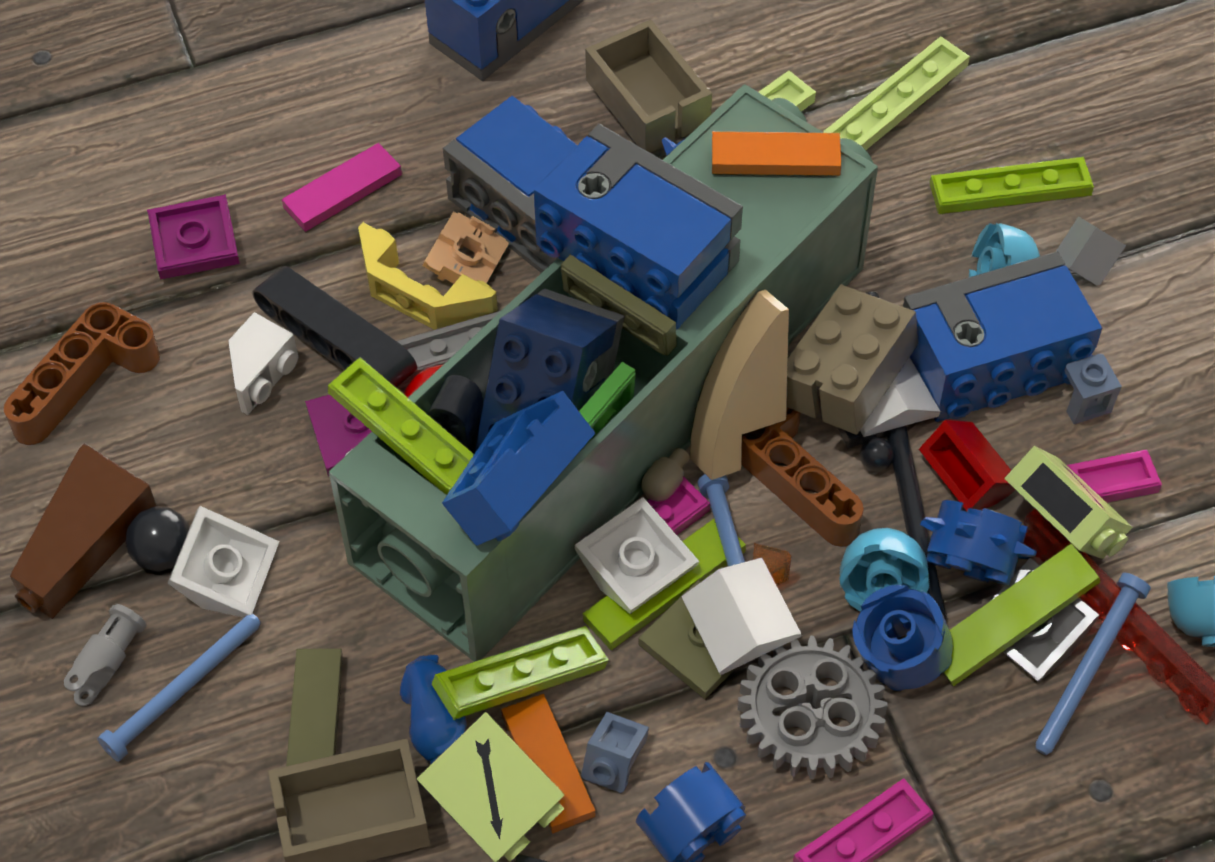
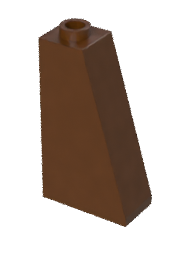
M84 443L78 449L10 574L11 580L18 592L15 595L17 601L28 611L36 613L39 610L53 619L126 541L128 526L139 512L154 506L157 507L150 485Z

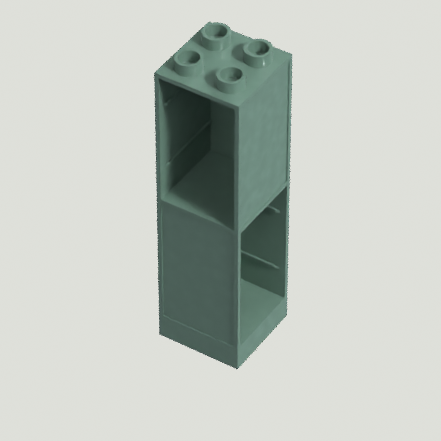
M746 84L741 86L663 159L668 164L743 206L742 227L735 235V237L741 240L739 262L728 272L724 279L686 321L676 329L677 346L668 356L662 355L622 329L614 370L621 362L635 369L634 397L581 449L522 517L515 532L501 541H497L494 538L476 546L443 506L442 502L447 495L371 431L328 471L347 563L474 662L480 660L580 558L574 549L575 544L630 507L643 494L642 478L652 464L661 457L669 458L676 448L686 450L691 445V433L696 408L705 379L729 331L757 292L767 290L789 309V345L823 310L840 284L847 286L863 270L878 166L873 163L870 155L861 145L850 139H840V176L712 174V131L823 133L807 123L803 113L792 102L783 98L770 100ZM557 258L407 398L427 414L444 380L451 375H460L476 383L482 392L484 403L499 319L543 289L576 299L563 289L561 264L564 261Z

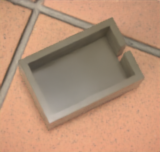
M651 19L585 49L586 81L635 143L649 153L663 147L661 140L665 137L674 142L676 133L681 138L691 134L711 115L712 92Z
M840 284L788 357L786 407L816 418L819 414L816 386H819L823 422L857 435L918 345L916 312Z
M408 739L268 771L285 862H366L431 846Z

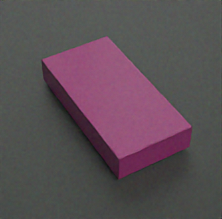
M1147 449L1067 465L1106 503L1159 493L1162 486Z

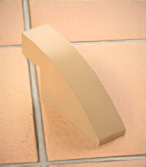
M767 290L757 292L732 326L716 354L697 404L691 433L690 459L711 480L741 470L742 434L786 420L789 309Z

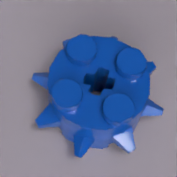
M943 500L937 518L925 517L921 521V526L933 532L927 549V562L945 569L954 567L964 570V576L989 583L990 580L1010 585L1018 559H1029L1032 556H1036L1037 553L1023 544L1028 526L1021 525L1022 522L989 509L983 508L981 511L968 508L966 512L961 510L962 502Z

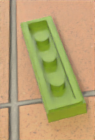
M1084 157L931 175L930 187L938 214L1092 196L1094 189Z
M361 357L328 385V394L440 491L448 495L474 454Z
M712 519L682 541L699 560V564L631 614L609 596L604 597L583 612V621L610 650L616 648L669 609L698 580L702 582L718 569L727 566L715 519ZM738 537L742 553L744 554L746 552V544Z
M1070 544L950 629L953 640L952 662L949 668L943 672L944 675L955 686L1099 584V576L1073 544Z
M584 626L435 674L431 684L453 720L603 670L609 659L588 628Z

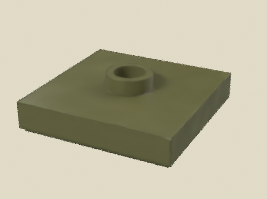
M698 580L685 593L690 591L692 588H694L701 582ZM682 597L638 638V645L704 699L735 670L733 669L722 675L719 674Z

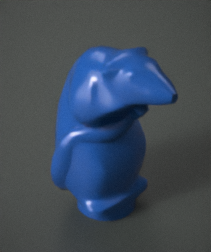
M438 655L419 656L406 666L400 686L401 699L406 704L411 705L409 726L411 742L415 750L425 758L426 763L430 764L444 753L467 728L465 716L453 720L431 684L435 674L447 671L438 663Z

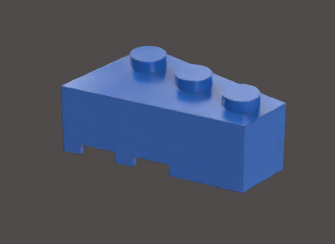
M560 391L495 422L442 504L476 546L494 538L497 541L504 540L515 532L522 517L594 436L595 432L564 391Z

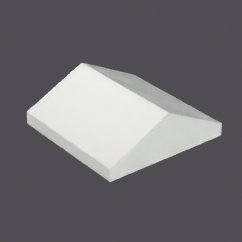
M910 357L860 431L864 437L939 416L941 411Z
M644 497L575 544L574 547L599 589L630 614L699 564V560Z
M199 506L168 584L202 609L244 618L253 613L279 541Z
M762 558L718 569L681 596L720 675L802 636Z

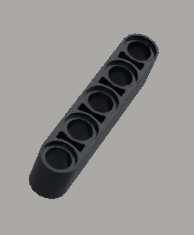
M287 266L281 267L252 291L255 302L267 316L343 370H346L361 357L396 388L417 371L415 359L404 346Z

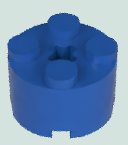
M891 585L875 591L866 598L861 605L862 610L856 622L854 620L852 631L855 645L868 669L873 670L877 674L876 679L891 690L915 689L929 684L949 668L952 662V635L938 604L929 594L924 591L920 592L909 589L905 585ZM907 635L905 638L899 639L901 636Z
M705 762L702 772L695 766L658 793L654 798L659 806L651 815L644 808L637 816L636 824L667 862H701L705 858L702 851L714 841L719 846H722L740 832L742 828L739 823L746 817L744 813L745 806L709 762Z

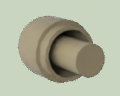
M676 448L669 458L661 457L659 460H656L644 474L641 486L647 498L657 502L665 501L677 490L684 477L682 468L690 459L689 454L685 450Z

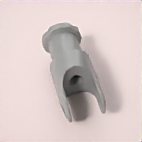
M112 605L109 610L110 618L98 635L93 634L64 679L65 688L69 691H75L74 701L79 706H87L95 700L101 689L107 685L125 659L126 654L124 651L136 633L143 632L147 626L141 616L123 605ZM73 678H78L77 682L71 683ZM83 694H89L86 699H81Z

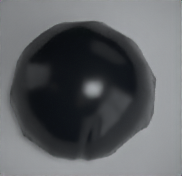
M154 506L141 511L127 529L126 547L128 554L143 570L161 573L172 569L182 549L190 525L183 515L172 508Z

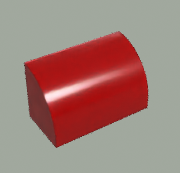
M944 420L918 449L958 501L963 503L966 511L968 508L981 511L983 508H990L1016 490L1004 479L1011 469L973 422Z

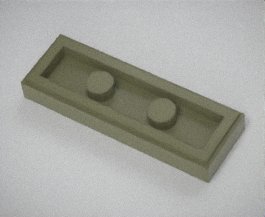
M571 254L561 264L564 291L580 301L624 315L622 329L662 355L668 356L677 346L675 321L579 261Z
M342 649L296 650L286 766L336 755L343 664Z

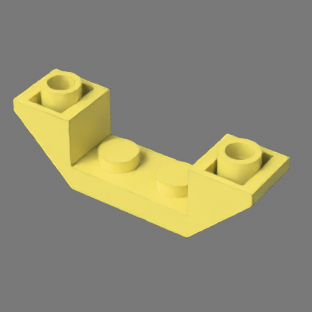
M364 222L358 227L371 297L434 330L498 311L496 291L484 281H475L462 274L443 296L430 285L423 286L408 278L404 272L396 268L399 264L396 239L387 231L375 229Z

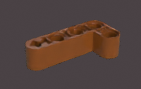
M107 302L96 303L86 309L6 400L4 413L15 439L24 445H35L45 440L112 362L135 373H145L156 367L160 360V353L151 325Z
M786 407V420L742 434L741 465L822 538L834 546L843 547L849 546L859 536L864 510L862 501L792 439L798 433L801 412ZM745 437H755V438H757V439L751 440V439H747V438H745ZM775 463H783L787 466H778ZM805 490H815L818 493H807Z

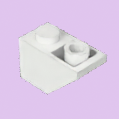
M255 312L228 340L235 389L241 412L249 415L257 404H262L267 400L272 387L283 375L289 374L294 369L299 358L294 334Z

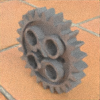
M810 635L807 646L801 647L797 639L791 641L790 649L787 651L783 646H780L773 650V658L768 654L760 656L758 660L759 667L749 665L747 670V678L749 680L741 681L740 694L743 696L738 697L737 710L743 712L740 715V728H750L747 731L746 742L748 744L761 742L758 748L759 758H763L770 753L774 754V769L779 768L785 761L790 763V774L793 777L798 773L800 767H807L809 778L814 779L817 768L823 767L828 777L832 778L835 764L838 763L847 772L851 771L852 756L864 762L868 753L867 747L876 748L879 740L877 733H883L886 720L882 716L886 715L887 702L880 700L884 695V685L874 684L877 674L873 670L862 671L865 664L862 656L854 660L849 659L851 646L846 645L839 652L834 651L832 638L827 640L824 647H817L816 639L812 635ZM821 678H831L838 684L826 686L818 680ZM787 687L794 691V693L781 695L774 689ZM833 718H843L850 722V725L840 727L833 724L830 720ZM790 727H799L802 728L806 732V734L802 736H794L789 734L786 731V729Z

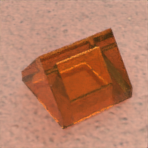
M754 543L752 560L763 559L776 586L789 579L792 558L789 552Z

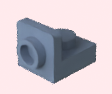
M1097 354L1068 363L1065 368V374L1074 391L1066 412L1072 423L1077 424L1111 413L1122 386L1103 354Z
M606 712L587 743L581 774L582 778L619 793L624 792L628 784L631 767L647 741L649 727Z

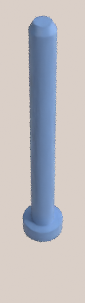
M704 474L698 480L699 491L704 497L709 499L727 565L729 567L744 563L745 560L725 495L729 489L727 476L711 480Z
M1122 573L1117 585L1121 588L1120 593L1036 741V750L1041 754L1048 755L1053 751L1138 598L1146 599L1151 590L1150 585L1139 577L1130 573Z
M254 614L245 616L114 733L105 730L97 738L102 748L118 762L128 754L126 746L259 628L261 622Z

